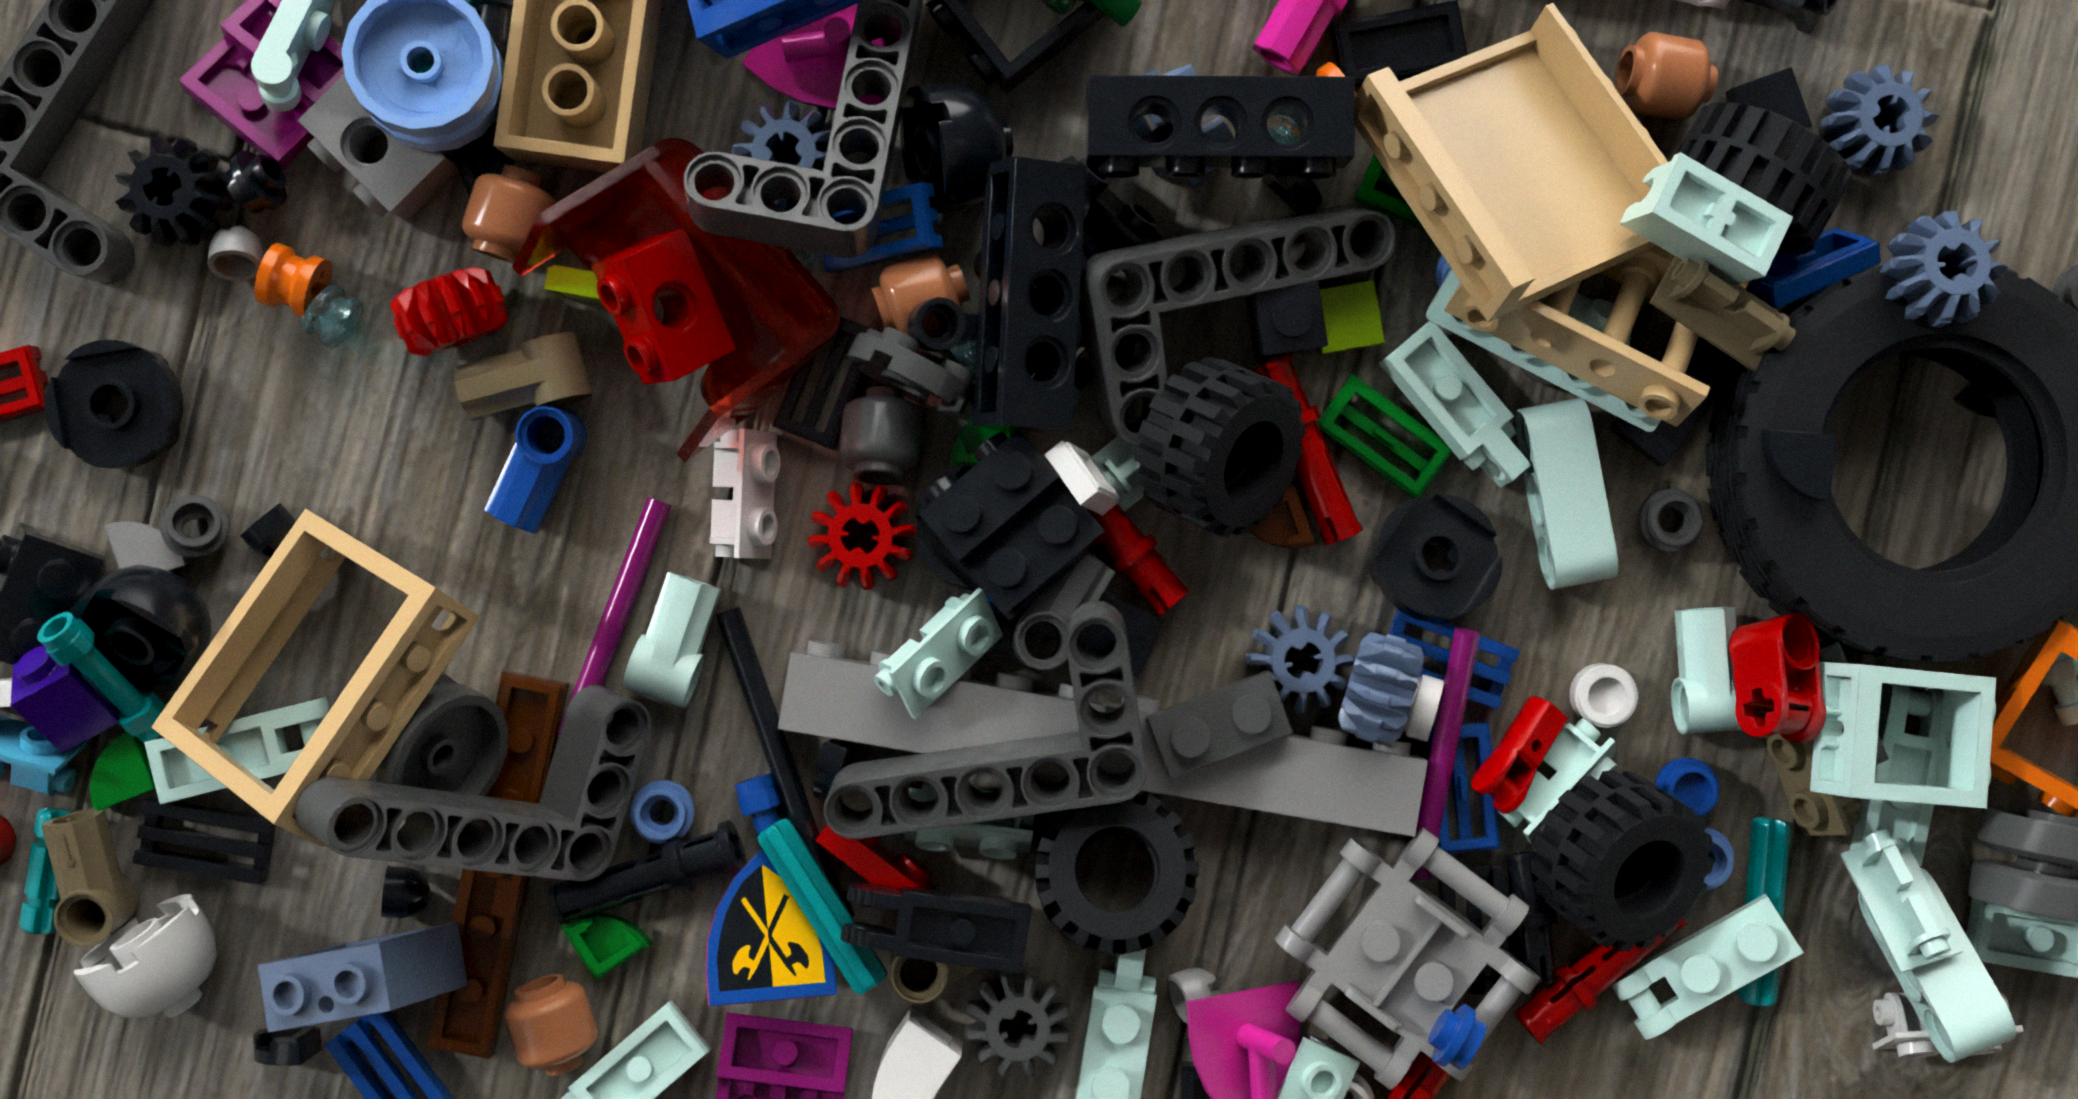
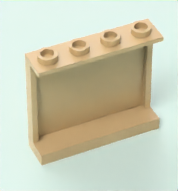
M1554 3L1544 7L1530 31L1400 82L1389 67L1368 74L1355 97V127L1487 322L1657 246L1620 225V221L1629 206L1636 201L1641 202L1649 193L1651 187L1642 182L1644 177L1652 169L1668 161L1652 140L1647 129L1635 117L1615 89L1612 81L1601 70L1580 41L1576 31L1567 23Z

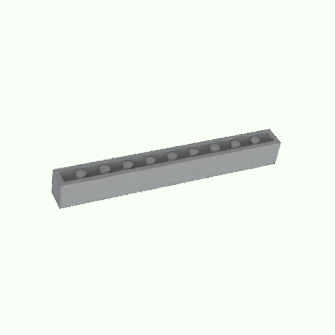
M808 640L807 651L796 649L790 652L777 728L916 753H928L1079 731L1072 684L1060 683L1059 693L1034 690L1035 678L997 672L996 683L970 679L971 667L915 720L911 718L898 691L893 696H888L879 689L874 681V677L880 672L878 664L883 659L890 658L893 653L871 651L869 662L846 658V646ZM1098 691L1091 695L1088 700L1095 710L1104 713L1117 710L1124 702L1123 697L1121 704L1096 700ZM1136 695L1146 762V781L1141 791L1415 837L1428 760L1410 753L1411 742L1396 740L1392 744L1376 741L1372 743V747L1347 743L1349 736L1347 731L1311 725L1309 736L1291 733L1170 779L1146 717L1159 711L1161 700ZM1111 753L1103 757L1098 765L1104 772L1119 775L1127 772L1134 762L1122 753ZM1055 762L1040 764L1033 771L1034 773L1064 778L1068 775V771L1062 765Z

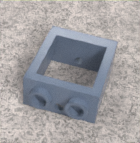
M458 922L342 943L258 965L268 1033L392 1011L468 986Z

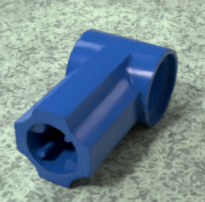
M534 407L524 413L517 423L515 431L516 442L484 508V511L490 513L494 518L532 534L539 532L572 460L579 456L585 448L587 440L586 426L581 417L571 409L563 407ZM550 417L555 418L561 423L565 433L563 445L554 453L543 448L539 440L540 427Z

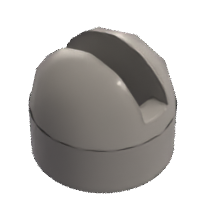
M233 226L230 231L225 228L215 233L209 244L208 268L212 273L226 280L247 281L254 279L263 259L261 242L253 231L243 226Z
M1186 968L1167 977V988L1171 1002L1177 1014L1185 1023H1187L1186 1001L1221 995L1220 990L1209 991L1207 985L1214 982L1216 978L1204 968Z

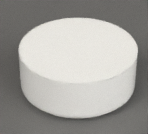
M1597 663L1589 665L1577 673L1570 686L1569 699L1572 709L1580 719L1584 718L1594 726L1610 728L1624 723L1631 717L1637 706L1638 691L1633 678L1625 670L1614 665Z
M1422 674V677H1419L1412 706L1403 732H1406L1405 736L1425 742L1428 741L1441 698L1444 680Z

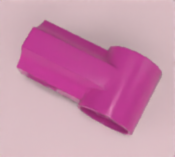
M1280 0L1252 49L1265 62L1275 68L1298 76L1322 39L1321 36L1332 17L1336 19L1339 17L1348 0Z

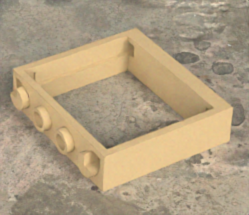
M305 508L151 728L271 823L320 847H324V844L305 833L297 823L295 808L301 792L311 782L321 777L337 776L369 781L480 616L436 587ZM329 546L332 550L326 559L320 557L325 547ZM347 557L402 591L408 597L274 790L215 744ZM443 609L451 615L440 631H438L431 625ZM207 719L211 723L202 735L197 730L203 721ZM347 807L338 815L335 825L344 817Z

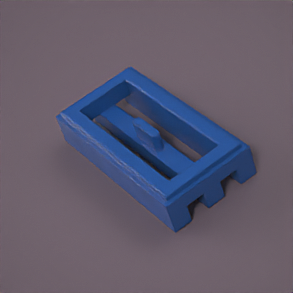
M919 182L885 191L882 210L912 203L913 213L879 221L876 238L913 228L916 229V237L871 247L864 254L854 258H841L823 254L825 272L840 273L943 248L942 236L934 234L933 224L939 222L937 209L930 208L929 198L935 197L934 185L932 183ZM841 211L832 218L837 222L861 215L854 211Z
M1834 227L1822 232L1812 251L1806 254L1776 253L1766 276L1750 280L1746 290L1762 301L1767 299V304L1773 308L1781 307L1880 264V243Z
M1397 609L1388 634L1405 638L1406 642L1421 647L1424 656L1448 664L1450 651L1407 636L1403 632L1406 624L1409 623L1453 640L1454 630L1459 627L1448 623L1434 624L1430 621H1420L1407 616ZM1480 636L1478 649L1498 656L1495 668L1475 661L1473 674L1490 681L1486 692L1470 686L1467 699L1499 710L1503 700L1500 696L1504 685L1508 686L1512 675L1509 673L1513 662H1517L1521 650ZM1422 668L1420 677L1424 674L1441 680L1445 679V676Z
M1486 721L1462 724L1452 771L1458 839H1450L1446 803L1437 845L1448 854L1501 849L1498 813L1493 805L1494 798L1489 794H1479L1482 837H1472L1463 738L1473 737L1477 771L1492 753L1490 726ZM1432 726L1428 741H1423L1426 760L1429 758L1435 726Z
M390 1011L361 1017L325 1044L326 1048L365 1099L393 1098L350 1042L352 1040L397 1099H419L404 1080L405 1077L394 1062L389 1060L367 1029L374 1025L429 1099H455Z

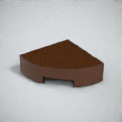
M1294 485L1286 488L1282 501L1276 509L1271 508L1269 510L1267 518L1258 526L1252 524L1248 530L1261 541L1277 547L1303 548L1316 545Z

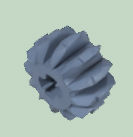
M1877 65L1869 70L1868 75L1864 72L1856 71L1847 76L1843 82L1844 89H1837L1829 94L1825 102L1834 111V114L1824 117L1819 127L1827 131H1835L1837 139L1829 144L1837 152L1843 149L1847 151L1845 161L1850 166V171L1861 168L1864 164L1869 176L1883 175L1888 172L1890 166L1896 170L1904 169L1913 164L1915 160L1914 152L1918 153L1927 149L1933 142V139L1923 128L1936 123L1940 115L1932 111L1923 110L1922 102L1928 100L1933 89L1922 88L1914 92L1911 89L1914 71L1904 70L1893 77L1889 65ZM1878 114L1884 122L1879 128L1875 125L1873 119Z
M788 101L786 103L783 119H777L771 106L766 104L760 108L761 115L766 122L762 128L748 120H744L740 125L743 133L753 142L734 144L732 146V154L778 162L774 156L775 151L784 146L789 152L790 144L796 145L795 150L801 159L796 166L823 171L831 130L818 132L821 128L823 117L817 110L809 112L799 123L800 111L795 101ZM774 200L775 208L778 212H786L790 207L791 200Z
M1956 210L1952 212L1945 211L1935 217V219H1932L1930 216H1921L1908 224L1907 233L1902 232L1891 239L1887 248L1895 258L1883 263L1879 272L1897 281V285L1888 290L1885 299L1898 300L1904 297L1908 301L1904 319L1915 320L1925 314L1930 328H1941L1951 323L1952 319L1955 322L1965 323L1977 317L1978 312L1981 311L1980 306H1986L1996 300L2001 292L1992 281L2002 277L2008 266L1991 260L1990 254L1999 248L2002 240L1988 239L1984 242L1979 237L1983 219H1971L1961 225ZM1945 266L1946 271L1941 273L1940 268Z
M1305 605L1294 606L1291 627L1280 611H1272L1268 616L1270 623L1277 633L1271 636L1264 630L1254 628L1251 632V637L1255 641L1267 646L1265 653H1246L1245 663L1254 666L1265 665L1266 670L1270 671L1273 681L1276 682L1275 686L1282 704L1291 692V706L1296 714H1304L1306 712L1308 693H1311L1319 707L1327 708L1331 705V701L1323 686L1329 683L1331 686L1345 691L1349 683L1344 677L1334 674L1336 665L1349 667L1355 663L1354 655L1335 653L1334 648L1344 644L1350 636L1347 630H1334L1324 636L1331 624L1332 615L1326 611H1320L1309 626V614ZM1306 644L1310 645L1312 651L1306 653V655L1314 658L1312 667L1309 671L1298 668L1291 675L1287 668L1292 666L1293 663L1285 660L1287 651L1290 647L1301 650Z
M1370 632L1361 640L1338 715V721L1342 730L1355 734L1356 738L1372 743L1378 741L1392 744L1401 737L1425 658L1421 647L1406 642L1405 638L1388 633L1385 636Z

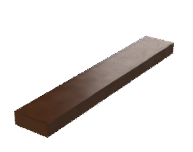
M512 671L502 672L496 705L502 709L509 728L508 752L499 777L486 797L539 804L559 737L557 732L562 722L569 683ZM462 869L452 923L458 922L468 986L437 996L427 1047L490 1059L495 1054L530 876Z

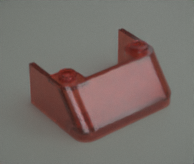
M666 138L539 213L512 268L521 277L569 247L577 258L593 271L592 264L651 236L682 229L686 230L736 347V350L713 361L701 377V394L710 408L676 453L686 463L753 414L819 352L838 329L840 315L838 307L831 296L788 248L711 234L701 230L693 222L689 213L684 188V172L688 164L696 156L704 152L687 140ZM713 187L707 189L701 196L709 200H720L728 196L731 191L724 187Z

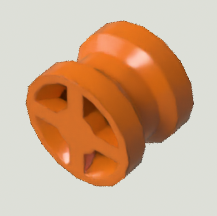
M275 243L265 253L256 275L254 286L256 301L273 308L284 304L291 307L294 315L309 320L313 319L322 309L330 290L332 281L331 261L316 255L305 259L297 256L294 248Z

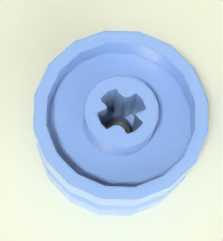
M367 0L349 22L341 49L345 79L361 106L370 114L376 125L401 145L426 152L459 149L483 136L496 120L503 81L504 61L476 9L466 1ZM427 66H432V68L425 73H420L421 70L426 68Z

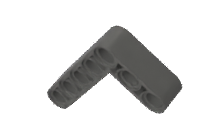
M47 0L0 72V231L62 271L99 283H114L123 279L131 271L135 257L134 247L130 239L122 231L39 178L154 0ZM96 8L97 17L94 24L88 30L81 32L83 16L89 10ZM61 62L59 79L54 84L47 86L46 76L49 69L55 63ZM25 115L26 128L24 133L18 139L13 140L12 128L19 117ZM44 203L46 217L41 226L34 230L31 224V216L34 209ZM98 237L101 243V252L96 261L88 265L85 259L86 247L92 239Z
M864 0L858 3L823 171L724 152L703 153L696 156L688 164L684 172V188L689 213L693 222L701 230L715 235L841 258H854L869 250L877 236L923 0ZM878 38H888L896 43L888 47H880L872 44L871 41ZM865 95H877L885 101L876 105H867L858 99ZM854 152H864L870 154L874 159L865 164H854L846 160L845 157ZM713 187H724L731 191L728 196L720 200H709L701 196L707 189ZM777 199H789L797 204L792 210L786 212H775L766 207ZM841 211H854L863 218L853 224H841L832 217Z
M1335 206L1105 251L1092 256L1087 261L1086 276L1080 286V299L1096 412L1102 425L1125 441L1136 446L1140 444L1142 435L1138 434L1142 420L1147 419L1151 411L1149 408L1150 403L1155 395H1161L1164 391V383L1168 380L1159 318L1160 312L1375 269L1382 266L1392 256L1396 247L1397 234L1394 224L1387 216L1377 211L1354 206ZM1361 223L1363 239L1360 245L1352 251L1350 235L1353 229ZM1302 234L1305 240L1304 253L1297 262L1292 263L1290 256L1292 243ZM1244 246L1246 263L1238 274L1232 275L1230 270L1232 254L1238 247ZM1183 257L1187 265L1186 276L1178 286L1171 288L1168 280L1169 270L1177 259ZM1123 269L1126 275V287L1118 298L1110 301L1106 293V284L1109 277L1115 271ZM1133 334L1135 349L1132 355L1126 361L1117 364L1115 349L1118 342L1124 336ZM1141 397L1143 412L1140 418L1135 423L1125 425L1124 412L1127 406L1133 400Z
M1090 601L1080 605L1073 611L1068 621L1067 656L1079 731L853 763L842 768L836 774L824 802V817L827 825L837 835L846 839H863L1120 803L1132 799L1141 791L1146 781V762L1128 637L1122 614L1113 605L1104 601ZM1092 624H1102L1114 633L1115 638L1108 647L1092 650L1085 647L1079 641L1078 636L1085 627ZM1101 689H1112L1119 692L1124 698L1122 706L1110 713L1095 710L1088 700L1091 695ZM1111 753H1122L1134 762L1127 772L1119 775L1104 772L1098 764L1103 757ZM1055 762L1062 765L1068 771V775L1061 782L1047 784L1040 781L1033 771L1040 764ZM981 771L991 772L1002 780L1003 786L997 791L982 793L970 784L969 778ZM913 781H925L936 789L938 796L927 802H919L912 799L906 793L904 787ZM849 790H859L871 799L873 806L864 811H855L843 803L840 795Z
M589 685L580 689L572 697L567 707L539 804L328 776L311 782L301 792L296 802L295 817L298 825L305 833L336 853L347 857L572 881H589L600 876L606 870L614 855L650 733L651 720L649 712L643 704L603 686ZM347 807L344 817L335 825L338 815ZM407 817L405 824L398 831L401 822Z

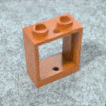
M2055 620L2052 622L2053 627L2036 636L1995 701L1996 715L1993 720L1990 758L1991 776L2012 786L2019 777L2042 790L2037 797L2042 803L2067 817H2075L2078 813V786L2001 745L2060 652L2078 660V628L2064 620Z

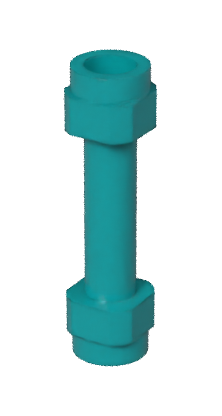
M63 612L49 619L41 627L37 635L38 641L46 648L45 652L60 666L72 663L119 710L118 724L131 736H136L142 742L151 741L159 737L160 734L151 727L164 710V702L151 690L148 693L139 692L94 647L95 633L83 620L75 618L70 612Z

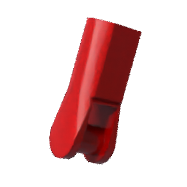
M1535 696L1528 697L1500 743L1475 772L1471 781L1472 789L1480 795L1489 794L1494 798V808L1502 814H1508L1516 810L1525 800L1538 767L1567 722L1568 717L1551 702Z

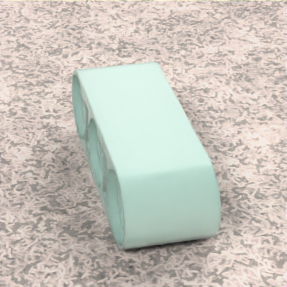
M1579 397L1517 409L1515 412L1516 440L1518 449L1532 464L1523 472L1539 562L1547 586L1551 590L1615 578L1618 573L1617 549L1593 422L1586 402Z
M1921 868L1963 949V953L1900 974L1860 893H1858V901L1870 931L1931 1041L1942 1057L1952 1063L2015 1039L2016 1028L2004 999L1932 876Z

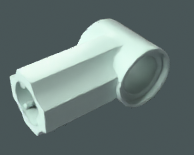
M667 572L647 633L640 636L629 659L623 680V687L625 689L684 709L687 707L701 673L704 655L700 652L722 589L687 576Z
M1735 607L1674 610L1679 677L1674 679L1672 684L1671 706L1678 731L1681 734L1742 730L1735 715L1734 672L1729 653V640L1732 632L1736 629Z

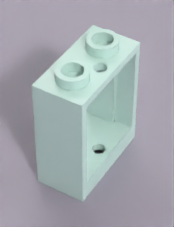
M1820 662L1822 692L1826 706V721L1822 731L1817 735L1813 743L1811 792L1850 798L1987 809L1988 786L1991 781L1990 758L1993 720L1996 715L1995 677L1864 664ZM1882 684L1943 690L1936 786L1875 781Z

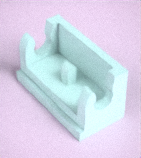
M1681 152L1675 154L1672 161L1655 167L1644 177L1642 182L1650 186L1651 189L1641 202L1636 201L1626 209L1620 225L1682 260L1687 257L1694 262L1700 259L1705 260L1709 263L1708 271L1731 286L1766 276L1793 216Z

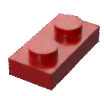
M826 825L815 840L873 885H884L901 890L902 886L936 890V887L928 882L933 875L931 871L906 852H902L898 858L893 856L877 843L882 836L846 839L837 835Z

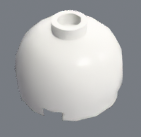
M181 894L156 905L166 914L159 919L155 917L138 924L137 917L132 918L102 943L95 945L79 961L83 969L74 970V975L87 993L103 1009L126 1018H148L164 1011L167 1017L171 1018L192 1007L202 997L203 993L198 987L212 972L217 951L215 932L206 914L192 894Z

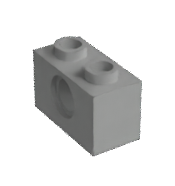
M344 74L298 119L314 136L307 144L309 149L335 172H338L344 166L360 182L353 189V192L380 217H383L389 211L409 222L459 172L456 162L445 151L426 152L404 146L381 130L357 100ZM386 135L388 150L385 156L376 163L367 164L365 149L368 143L377 136Z

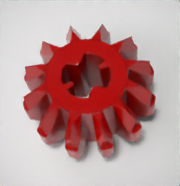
M475 266L465 270L458 269L454 272L438 275L430 280L419 282L413 287L402 290L390 303L395 317L392 321L399 339L404 340L409 353L425 357L435 353L440 354L453 348H459L494 334L497 330L502 329L509 320L504 307L506 302L500 286L495 284L490 271Z
M857 481L850 484L851 505L847 506L842 496L834 490L826 494L828 503L838 513L832 517L825 512L813 511L811 520L816 524L829 527L828 535H813L808 537L807 541L809 547L820 548L830 546L832 552L820 558L816 563L817 568L821 572L831 569L838 561L844 563L837 575V585L842 587L848 586L852 580L855 568H860L861 585L864 590H871L875 587L873 566L877 565L887 580L894 581L899 575L896 568L888 561L889 555L892 554L904 561L912 560L914 552L909 548L895 545L896 537L916 535L917 527L914 524L894 526L893 520L903 515L908 509V505L903 500L894 503L885 512L881 510L888 496L887 487L878 485L873 491L870 503L865 504L864 487L861 482ZM854 520L863 525H868L872 522L876 524L879 536H872V539L878 541L873 551L868 552L864 547H857L853 550L849 547L846 536H853L854 534L847 531V529Z

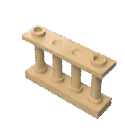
M1659 246L1599 272L1622 284L1603 332L1568 316L1581 281L1548 295L1544 303L1536 300L1490 322H1487L1462 283L1458 285L1444 308V311L1463 320L1471 328L1487 332L1639 408L1647 416L1663 420L1675 427H1678L1707 397L1710 386L1685 374L1699 335L1676 321L1661 362L1626 345L1645 296L1653 297L1675 255ZM1749 281L1739 283L1738 285L1746 289Z

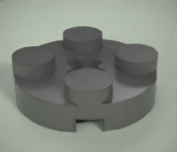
M885 327L883 333L868 328L866 333L857 334L846 359L849 362H862L859 368L861 372L886 387H893L903 391L904 397L919 404L922 399H927L929 394L942 399L937 409L938 412L954 417L962 416L973 394L970 387L975 379L974 373L948 359L941 358L940 362L936 364L917 354L921 344L909 335L894 328Z

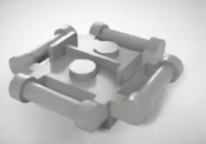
M1424 827L1415 834V837L1411 839L1394 863L1386 862L1368 847L1351 837L1339 852L1344 858L1292 926L1286 923L1275 937V941L1280 947L1313 969L1292 997L1285 1011L1301 1023L1306 1019L1370 1066L1376 1071L1374 1078L1389 1090L1394 1089L1402 1080L1412 1061L1420 1051L1432 1059L1435 1047L1428 1043V1037L1435 1022L1444 1010H1452L1486 964L1498 971L1501 977L1475 1009V1018L1487 1026L1481 1045L1522 992L1529 995L1541 979L1529 967L1501 947L1505 939L1521 924L1528 913L1529 905L1514 894L1507 898L1437 846L1439 838ZM1421 866L1490 916L1491 919L1481 930L1411 877ZM1365 873L1372 877L1376 882L1324 950L1314 942V939ZM1331 983L1390 1030L1401 1035L1391 1050L1322 999L1323 994ZM1470 1061L1462 1070L1457 1069L1451 1064L1441 1068L1462 1082L1474 1067V1064Z

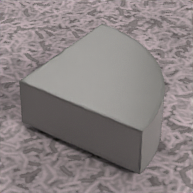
M113 522L104 525L119 569L133 565H144L174 572L194 565L192 559L178 556L166 546L161 531L157 527L140 522Z

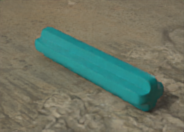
M1757 817L1751 823L1745 904L1766 893L1784 920L1791 826L1789 822L1783 819ZM1780 966L1739 988L1738 996L1740 1000L1756 1006L1774 1005L1778 995Z
M787 818L781 819L763 830L757 837L759 845L852 990L860 995L876 987L886 978L887 970L872 948L852 945L841 940L844 923H853L855 920L792 822Z

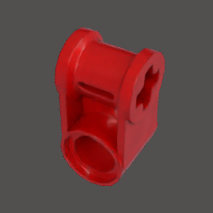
M1790 613L1736 628L1729 640V653L1734 672L1735 715L1741 729L1752 737L1769 738L1778 733L1789 742L1806 743L1815 739L1825 724L1826 706L1823 699L1819 662L1820 641L1813 623L1800 613ZM1795 705H1802L1807 708V712L1792 709L1795 708ZM1756 710L1769 713H1767L1765 717L1756 716L1754 714V711Z

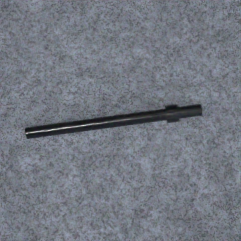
M739 606L716 614L786 817L792 822L847 910L854 917L855 914L851 903L847 899V892L839 891L825 848L815 841L819 836V831L784 731L777 729L779 717L741 608Z

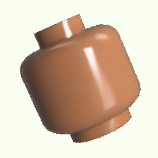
M1648 32L1638 39L1635 45L1629 44L1621 53L1617 63L1614 84L1615 89L1623 96V100L1633 114L1683 122L1694 115L1701 103L1707 104L1712 99L1717 87L1718 70L1716 66L1711 65L1710 53L1702 41Z
M505 164L501 175L486 173L475 180L462 220L464 233L474 240L471 249L486 256L516 265H522L524 256L534 257L542 253L556 213L557 203L548 192L539 188L542 180L540 175L520 167Z
M933 251L919 253L886 265L879 274L880 285L871 288L885 327L894 328L909 335L908 317L918 303L936 297H944L954 301L960 307L961 303L971 300L958 263L946 267L942 258ZM929 313L924 318L923 328L928 336L934 338L940 333L941 324L936 315Z
M550 974L533 979L515 989L513 993L515 999L507 1006L504 1021L518 1062L527 1068H545L546 1075L548 1076L561 1075L581 1066L584 1063L582 1054L596 1043L598 1037V1027L585 988L575 981H565L563 974Z

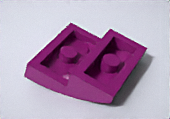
M246 0L220 25L224 38L179 79V82L186 94L256 151L271 158L283 171L314 138L298 119L344 74L342 45L328 34L326 42L319 51L311 50L297 77L302 94L300 102L289 111H274L262 101L258 84L252 73L251 62L282 0Z
M727 1012L717 1070L719 1081L716 1099H845L853 1028Z

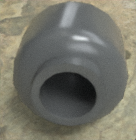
M886 386L867 389L866 396L849 401L843 410L839 443L840 460L847 468L853 470V477L860 482L873 485H895L903 482L904 475L914 472L922 460L924 414L917 405L905 400L904 392L899 389Z

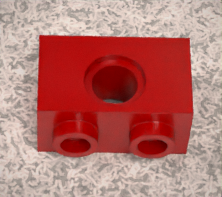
M685 229L651 236L591 265L598 280L597 293L604 308L614 316L625 341L623 350L630 367L640 375L643 384L676 381L736 350ZM656 297L663 306L662 322L658 320L654 310Z

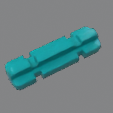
M48 807L39 809L36 814L33 834H36V837L39 838L38 842H33L31 845L24 894H27L29 901L22 903L19 925L23 932L43 935L52 934L57 931L54 925V912L57 900H60V895L41 825L52 818L72 813L71 810Z

